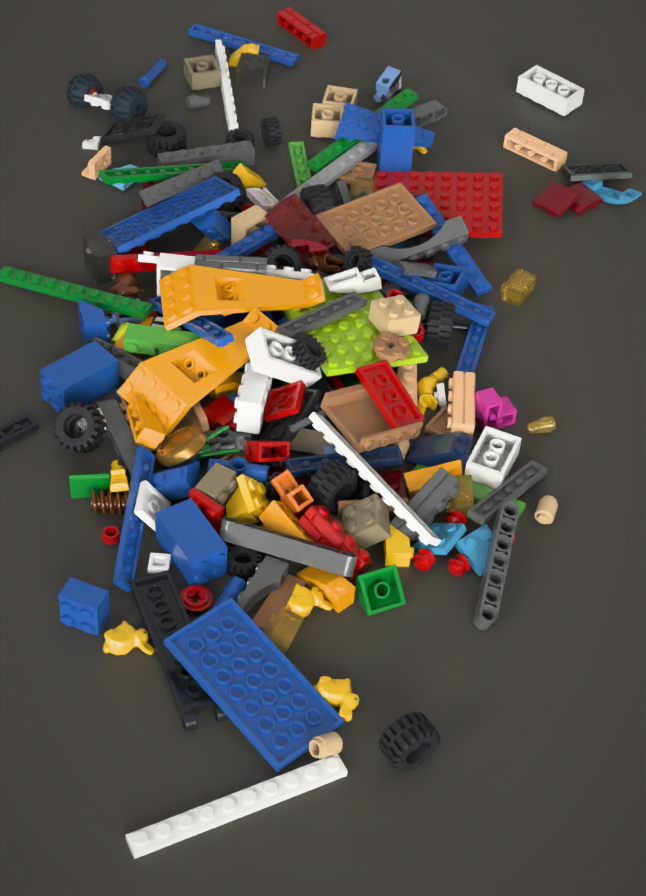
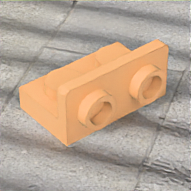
M104 146L89 160L88 166L81 172L82 176L96 180L99 177V170H105L112 163L111 147Z

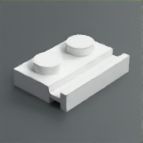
M263 187V190L260 188H246L245 190L246 196L250 201L265 211H269L273 205L279 202L266 187Z

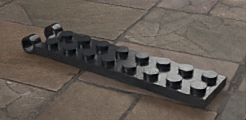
M167 570L129 580L133 597L181 716L184 730L189 731L197 728L194 711L211 706L217 722L229 719L164 645V640L191 623L170 571Z

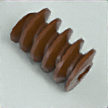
M92 490L91 511L94 509L95 514L99 515L102 509L103 514L107 515L110 509L111 514L115 515L118 509L119 514L123 515L126 510L128 492L124 491L123 496L120 495V492H116L113 496L110 490H108L107 495H104L103 490H100L99 495H96L95 490Z

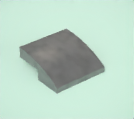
M393 260L391 263L398 266L403 275L435 278L437 274L435 268L429 264Z

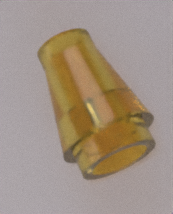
M545 415L531 423H527L528 433H552L553 430H556L553 416Z

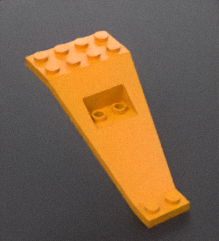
M190 264L159 280L164 327L167 331L203 315L223 314L225 317L232 313L250 312L254 307L259 311L304 309L326 301L322 279L318 273L304 280H295Z
M254 307L242 322L224 328L233 334V342L227 343L224 347H217L204 338H200L140 362L117 393L128 403L131 402L134 395H138L162 423L165 436L167 437L194 404L250 360L245 339L259 327L277 333L278 325Z

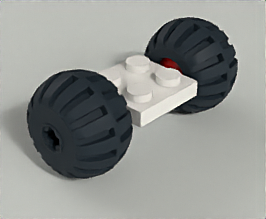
M81 73L74 76L67 86V99L75 108L83 107L88 109L93 106H102V109L111 110L113 117L119 122L146 115L147 98L140 89L134 86L121 87L115 91L113 96L103 94L101 82L97 77L89 73Z

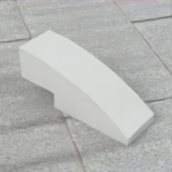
M356 267L323 278L328 290L337 293L350 294L354 291L356 293H364L382 289L380 276L375 268L359 272Z

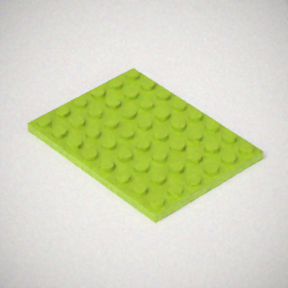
M322 279L326 301L311 308L282 311L290 321L349 293L329 291L324 279ZM379 290L358 293L367 299L365 307L307 333L308 336L312 335L313 338H317V342H321L320 346L325 349L323 352H326L327 355L325 357H327V360L320 367L327 377L355 373L359 367L383 361L376 356L375 351H372L373 340L380 336L381 333L368 319L371 301L384 298ZM412 334L399 336L409 340V354L403 361L396 359L395 362H389L391 367L427 362L428 355Z

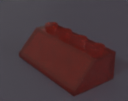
M295 193L281 200L264 216L291 247V240L294 239L320 243L331 252L338 244ZM309 251L299 252L298 257L302 256L303 263L308 267L313 255Z

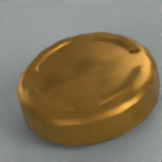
M199 426L182 427L168 435L159 444L156 457L164 467H175L185 464L196 457L205 447L207 436Z

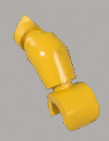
M440 367L429 376L421 378L417 383V394L419 397L417 408L423 416L426 407L430 408L431 411H436L438 400L433 396V391L436 384L442 383L448 377V372L443 367Z
M115 460L111 464L110 491L111 493L120 492L122 494L124 491H129V479L126 476L125 467L118 465V460Z

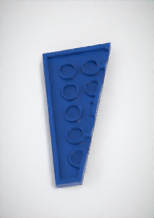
M346 102L334 139L348 138V141L360 139L364 142L378 143L381 114ZM416 126L414 146L431 148L435 132Z

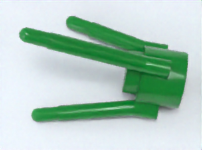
M227 425L208 435L206 442L229 429V426ZM208 443L205 444V447L196 457L197 460L217 455L238 453L240 449L211 452Z

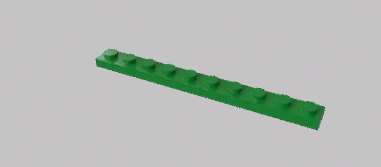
M406 88L375 112L381 114V108L405 109L418 99V93ZM340 138V140L334 141L307 162V168L317 173L362 140L354 139V141H348V138Z
M243 161L220 162L223 170L227 173L233 172L240 163L250 169ZM207 163L99 170V177L107 185H114L115 183L128 184L129 182L143 183L144 181L157 182L158 180L171 179Z
M4 266L0 270V282L74 302L84 301L98 308L145 320L154 310L151 303L9 266Z

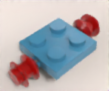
M451 511L449 516L445 518V523H432L429 526L442 540L437 547L431 544L425 545L418 539L413 546L414 553L416 554L413 556V562L417 569L428 571L431 565L435 563L434 555H447L466 532L467 519L462 512Z
M487 524L457 541L454 545L461 554H457L455 559L451 558L449 560L448 568L453 575L461 577L463 572H469L470 566L479 577L483 575L492 530Z

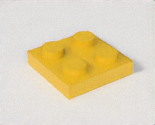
M242 474L236 479L248 513L259 517L270 504L265 495L266 488L263 483Z

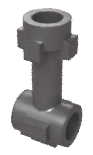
M239 436L234 439L233 444L221 446L220 442L215 443V445L211 446V452L240 449V452L235 454L242 456L246 454L247 440L245 437Z

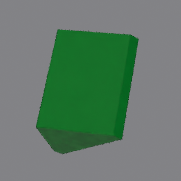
M110 472L70 474L71 499L91 498L92 490H95L96 495H99L100 490H103L104 495H107L108 490H110Z
M396 564L357 576L355 595L367 616L406 604Z

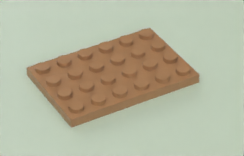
M401 182L315 215L316 222L346 256V251H350V247H354V245L368 250L380 246L389 247L436 228L437 224Z

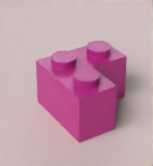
M493 387L476 392L475 421H477L476 425L481 432H483L485 426L499 429L515 424L517 409L507 396L500 398Z

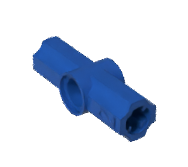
M241 457L233 458L231 461L213 458L209 460L208 471L215 463H219L236 471V478L244 474L258 482H267L269 466L247 463Z

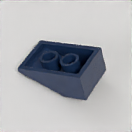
M458 432L416 437L408 461L432 467L461 460V476H464L474 437Z

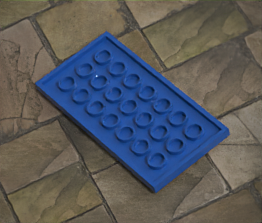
M214 176L97 234L104 243L118 254H126L131 248L142 246L150 239L159 238L162 233L173 231L176 229V226L187 224L195 217L204 216L207 211L218 209L221 207V204L232 202L241 194L238 188Z
M232 598L224 601L164 640V645L276 772H279L308 751L309 743L314 737L336 731L345 722Z

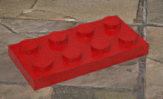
M387 360L357 368L355 371L356 375L390 429L425 421Z

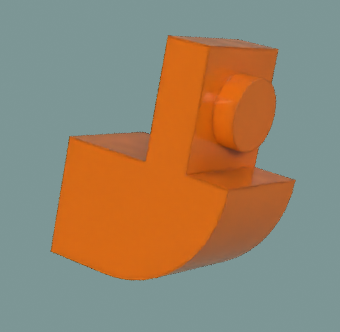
M288 469L270 481L281 496L280 500L293 513L300 511L314 501L303 484L299 486Z

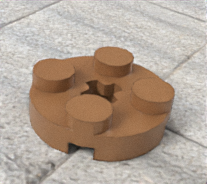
M387 331L381 332V335L377 336L372 344V351L376 352V356L388 362H395L396 359L405 360L410 350L407 338L392 335Z

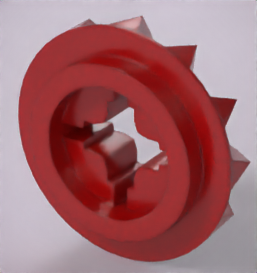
M202 585L188 586L180 593L185 610H190L193 614L195 611L202 613L204 609H209L211 603H213L211 591ZM198 595L199 600L197 603H194L193 600Z

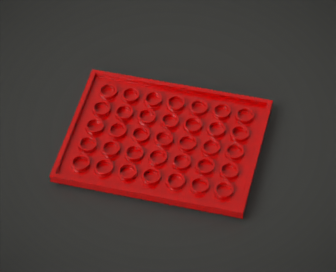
M375 171L372 193L401 182L414 198L426 193L445 221L461 215L469 231L468 237L502 238L503 173ZM430 230L419 234L420 237H423V235L434 237Z

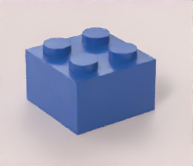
M70 577L58 595L60 620L67 626H73L86 633L99 636L110 619L109 591Z

